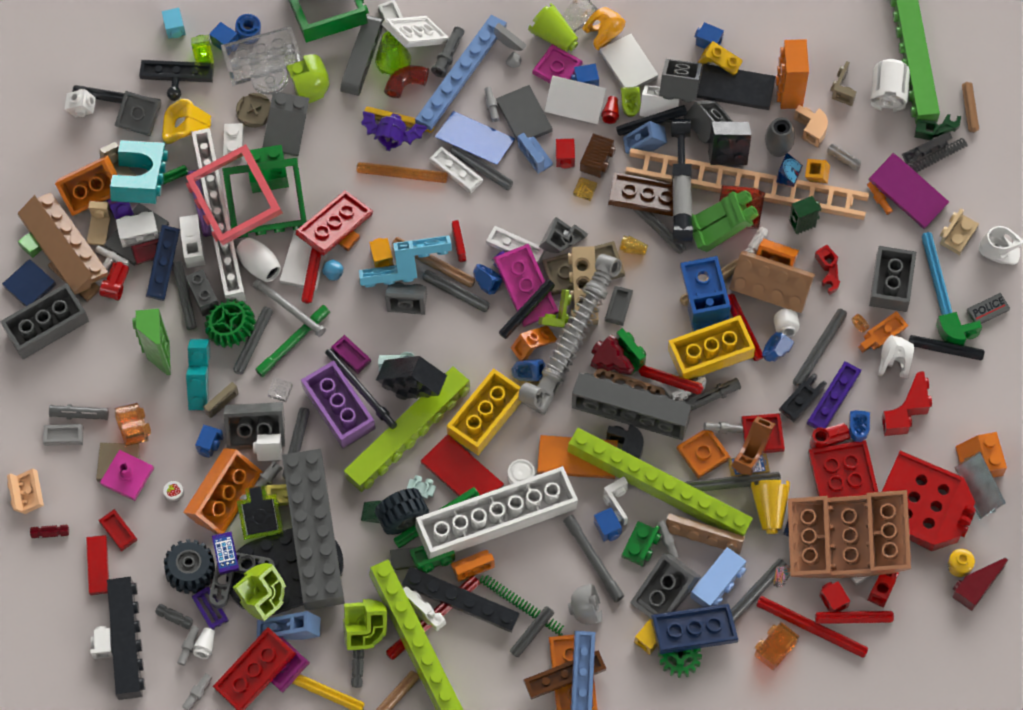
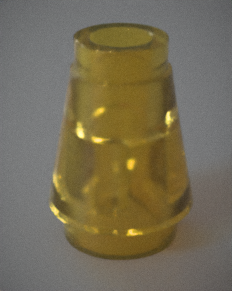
M623 235L619 250H622L623 253L645 256L648 245L630 235Z

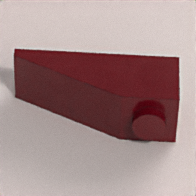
M1003 558L967 575L963 581L958 580L953 587L955 592L952 598L973 611L1004 569L1008 559Z

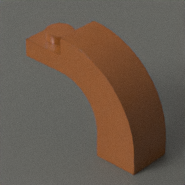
M757 416L753 421L742 449L734 459L731 467L738 473L751 476L765 450L775 423Z

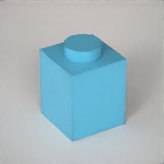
M174 8L162 11L168 39L186 35L180 9Z

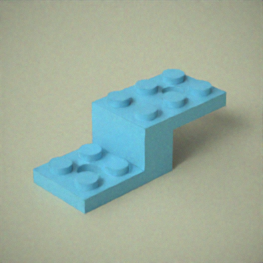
M450 236L393 243L396 265L359 270L360 284L368 288L376 286L377 283L391 285L399 280L403 282L414 281V278H417L415 256L418 255V257L422 258L430 256L431 253H437V255L448 254V251H452Z

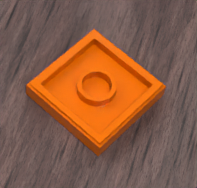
M702 430L676 447L698 479L731 459L723 445L710 430Z

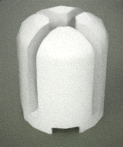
M887 59L875 65L870 97L871 106L881 111L882 108L893 109V112H897L906 108L910 70L905 63L895 59Z

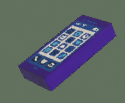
M232 532L212 536L220 575L239 571Z

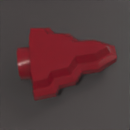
M612 334L603 342L601 340L597 341L593 346L591 353L594 356L590 364L591 367L597 370L604 369L608 372L616 370L621 374L630 375L635 368L631 361L624 356V349L619 345V340Z

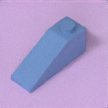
M304 611L268 618L265 621L257 620V638L267 627L285 640H304L320 637L321 617Z

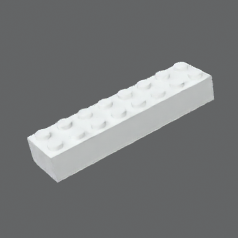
M562 466L417 517L415 527L428 559L452 550L458 552L576 510L578 499Z

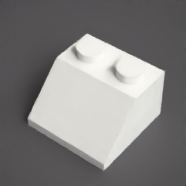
M645 85L641 100L640 116L647 117L679 107L680 99H664L663 96H659L660 87Z

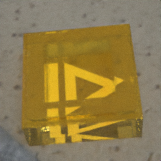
M580 177L573 195L591 201L597 188V183Z

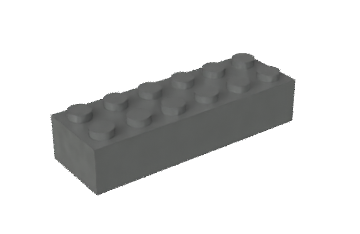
M589 373L578 374L572 392L573 409L624 424H631L635 427L682 441L684 439L691 413V405L685 401L671 400L665 395H654L644 389H633L630 385L616 384L610 379H599Z

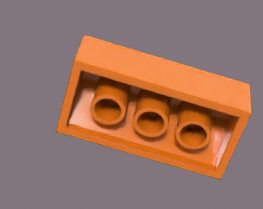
M224 448L183 513L195 523L216 534L225 533L240 509L239 498L242 495L249 494V488L254 487L260 477V473L262 474L263 471L237 449Z

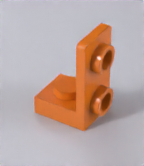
M543 326L520 333L510 348L518 359L523 361L529 358L534 349L554 343L557 338L548 326Z

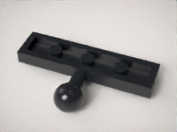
M141 60L139 77L146 80L172 81L171 87L167 90V97L172 101H176L181 97L179 81L213 83L214 63Z

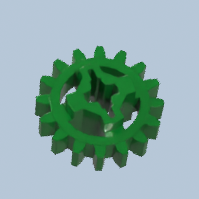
M701 648L659 654L658 652V657L662 658L659 660V664H665L663 671L670 670V676L677 673L678 678H680L681 674L684 673L686 677H689V671L695 673V666L700 667L701 662L698 660L702 659V654L699 653ZM678 653H682L683 657L681 659L678 658ZM687 662L690 663L688 666L683 667Z

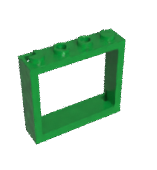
M288 0L306 43L368 23L366 14H369L367 5H363L364 0H354L357 7L355 10L308 24L299 1Z
M298 158L257 163L260 171L293 166L301 220L261 225L238 238L248 237V233L255 232L256 236L267 234L266 230L274 229V233L285 232L287 227H292L293 230L299 229L307 222ZM249 165L222 168L231 229L238 225L230 175L252 172Z

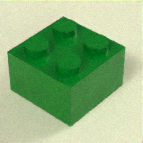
M282 145L250 150L256 163L284 159ZM286 167L261 170L271 190L289 187ZM248 172L252 193L262 192L253 173Z

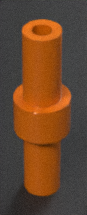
M869 182L867 186L873 193L876 203L880 204L886 215L892 213L893 210L886 201L887 197Z

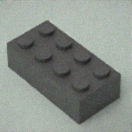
M66 283L0 322L21 358L25 359L89 322V319Z

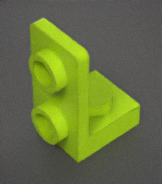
M562 289L558 319H556L557 315L545 314V317H539L538 325L564 328L569 319V314L566 313L567 305L569 306L571 303L569 290Z

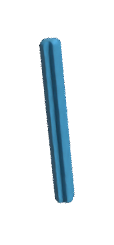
M923 233L921 238L941 314L953 313L932 233Z

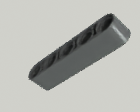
M367 15L368 23L361 25L341 82V92L360 95L383 29L381 24L384 19Z

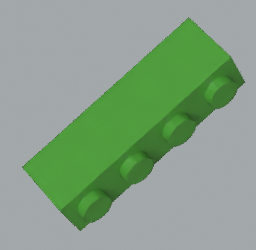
M135 310L136 318L132 319L139 345H141L142 353H145L147 360L166 375H171L170 340L160 310Z

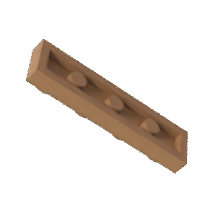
M671 513L668 514L666 526L671 534L724 550L728 547L737 554L741 553L745 536Z

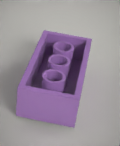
M334 360L301 379L303 390L342 448L376 429L374 419Z

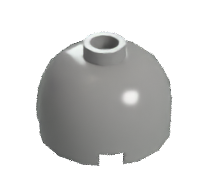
M588 584L577 588L571 596V603H568L570 615L574 614L576 620L582 624L602 622V610L599 611L598 604L601 602L594 585Z

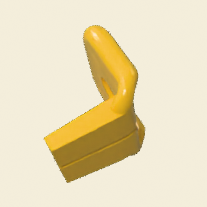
M188 99L178 100L165 111L162 131L163 141L166 144H172L181 138L189 135L192 136L194 131L210 128L211 115L194 106L192 101ZM185 117V120L178 127H175L177 119Z

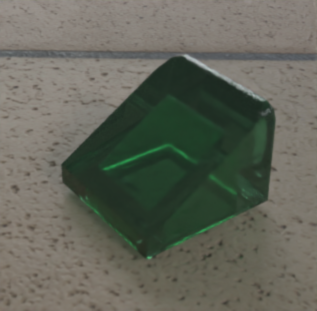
M381 501L364 502L361 521L380 523L375 514V508Z

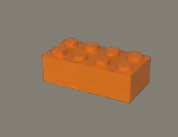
M807 39L784 40L783 47H780V57L778 58L777 75L775 77V83L778 86L776 97L777 102H780V109H796L799 105L803 107L809 76Z

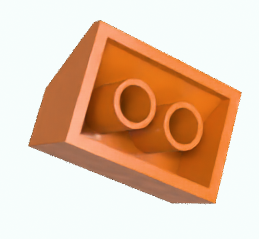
M107 155L59 178L55 185L71 215L74 216L89 209L90 201L103 202L111 198L110 184L112 175H117V172Z

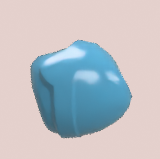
M332 259L325 263L322 272L329 280L335 281L342 276L344 268L339 261Z

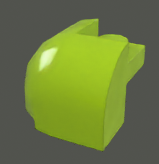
M316 54L305 55L302 61L286 66L293 82L296 96L309 98V103L324 97L330 83L328 73L320 56Z
M262 563L249 569L244 573L245 577L233 586V589L241 599V605L249 614L262 621L268 619L284 603L282 600L284 588L286 587L274 565Z
M363 599L361 603L344 604L343 631L347 650L375 647L374 645L386 636L387 609L382 602Z

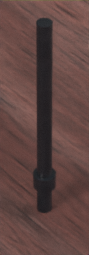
M331 348L327 349L325 354L331 361H335L343 375L376 411L378 418L382 421L384 420L391 429L396 428L397 423L391 418L390 412L376 401Z

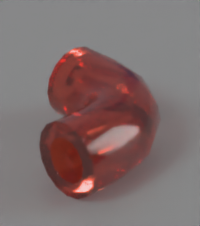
M415 65L399 68L391 74L386 83L384 93L392 98H400L403 89L408 84L414 83L425 86L429 77V68Z

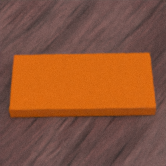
M540 435L537 474L563 466L567 476L615 479L614 475L567 452L568 444L572 437ZM601 439L615 447H618V440Z
M574 635L549 637L552 668L572 661ZM593 676L592 710H598ZM572 684L555 690L556 710H571Z

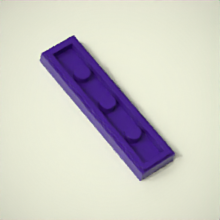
M844 361L808 419L807 425L814 429L828 427L859 377L861 369Z

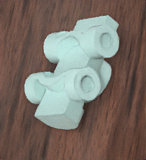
M415 475L414 479L409 480L407 489H418L423 499L433 498L436 486L432 485L433 480L427 478L424 483L421 482L422 477Z

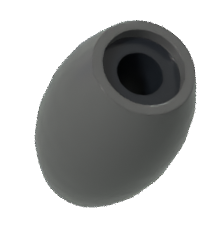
M782 117L775 119L766 130V148L775 157H782L792 149L795 141V129L792 123Z

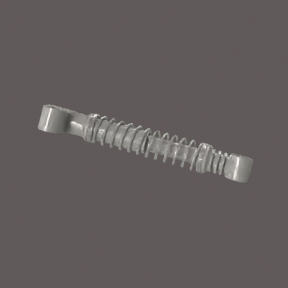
M606 254L598 256L595 262V270L597 272H594L592 280L584 286L582 291L586 293L585 298L579 297L583 300L582 304L576 303L580 307L579 310H572L576 313L575 318L569 316L573 322L572 324L566 323L570 328L563 330V336H559L561 340L559 343H556L557 348L553 350V356H549L551 360L549 363H546L547 367H544L542 371V378L538 387L530 383H524L521 386L518 395L520 401L534 411L545 415L559 385L565 381V373L570 371L568 367L573 365L572 359L576 358L575 353L580 351L578 347L583 345L582 339L586 338L583 332L590 331L586 325H593V322L590 320L596 318L593 312L600 311L596 305H603L600 299H606L608 294L606 290L611 282L610 278L616 277L621 271L622 262L620 259Z

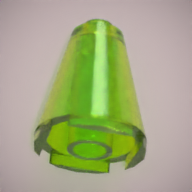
M387 31L383 34L376 53V67L382 74L385 73L391 77L400 76L407 72L412 61L411 54L407 48Z

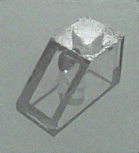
M573 0L562 16L575 33L584 26L598 8L590 0Z

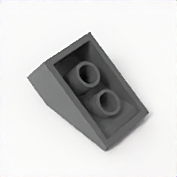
M273 91L262 148L282 145L283 154L299 156L309 98Z
M663 554L630 603L650 618L654 614L675 612L691 593L701 576L673 555Z

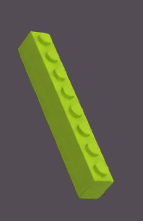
M454 366L445 373L447 377L439 396H431L430 398L420 397L395 421L397 423L396 428L391 429L389 427L344 470L345 478L361 493L365 489L371 488L375 482L374 480L379 475L383 476L393 462H398L402 457V453L406 449L410 450L420 436L426 435L430 429L429 427L433 423H438L447 410L453 409L460 397L463 398L469 393L470 380Z

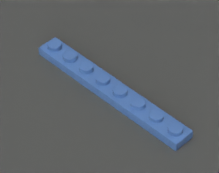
M490 15L415 118V123L427 126V129L430 131L433 129L498 39L494 34L496 25L500 23L506 28L507 22Z

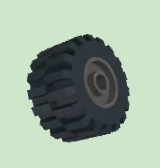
M416 488L397 491L382 500L375 508V514L387 535L403 533L416 524L417 517L429 513L422 495Z
M186 539L185 543L179 541L177 546L174 544L171 546V551H167L166 558H164L166 579L170 582L172 588L176 587L178 592L181 593L184 590L185 594H189V591H193V594L198 593V589L203 590L205 585L209 586L211 584V579L214 578L215 572L214 558L209 548L206 549V545L203 542L199 545L198 540L190 542V539Z

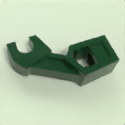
M947 114L940 125L936 121L918 119L914 137L930 141L934 137L947 132H955L960 127L961 116H957L956 121L953 122L950 120L951 114Z

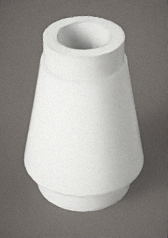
M203 629L193 646L194 656L200 659H208L212 655L215 634L213 629Z

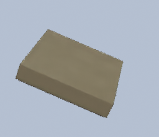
M100 443L96 480L101 481L119 450L139 459L140 445Z

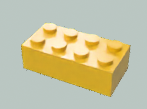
M740 315L668 340V352L678 375L689 380L754 357L755 352L753 342Z
M493 368L446 426L447 434L479 456L522 401H520L518 396L521 387Z

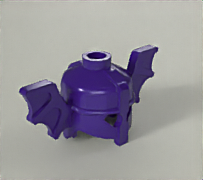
M363 111L361 124L367 128V135L374 134V140L378 139L386 147V151H391V148L402 145V142H407L411 145L415 139H422L423 132L427 130V126L415 124L409 131H406L407 126L401 120V116L394 113L391 116L382 117L377 125L375 114Z

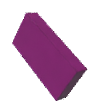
M345 335L331 346L333 352L357 374L371 363V359Z

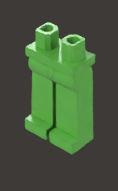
M745 190L740 193L731 192L728 194L729 196L723 198L715 205L696 215L692 214L693 237L698 249L709 252L746 228V226L750 227L753 225L752 220L759 214L754 206L746 207V204L752 201L751 194Z

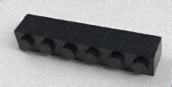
M131 576L108 579L107 588L115 693L118 700L143 697L142 690H146L145 679L141 678V671H144L143 659H140L139 652L143 649L141 639L138 640V632H141L140 621L136 618V614L139 613L138 601L135 602V595L138 594L137 583L133 582Z

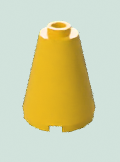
M760 480L759 485L751 482V490L762 530L766 531V534H778V530H782L790 481H786V484H781V480Z

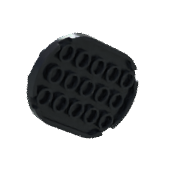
M292 528L253 540L237 551V553L267 557L274 561L276 570L282 577L286 587L284 588L282 600L284 603L272 615L304 605ZM335 540L340 574L342 576L344 559L341 548ZM243 561L241 567L249 569L252 566V561ZM235 573L230 595L239 607L245 609L240 603L241 599L233 589V586L242 580L245 575Z

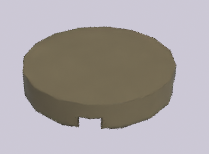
M250 93L246 97L243 96L236 106L238 120L243 125L251 128L265 125L268 120L271 102L261 93Z

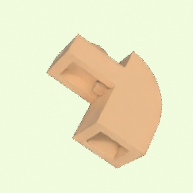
M799 105L795 110L794 120L806 126L802 139L818 148L826 135L828 126L827 116L821 109L813 113L809 108Z

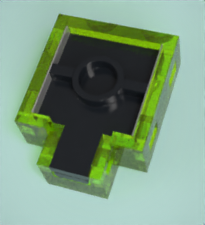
M266 484L246 488L247 498L237 500L244 540L283 533L284 528L277 493L267 494Z

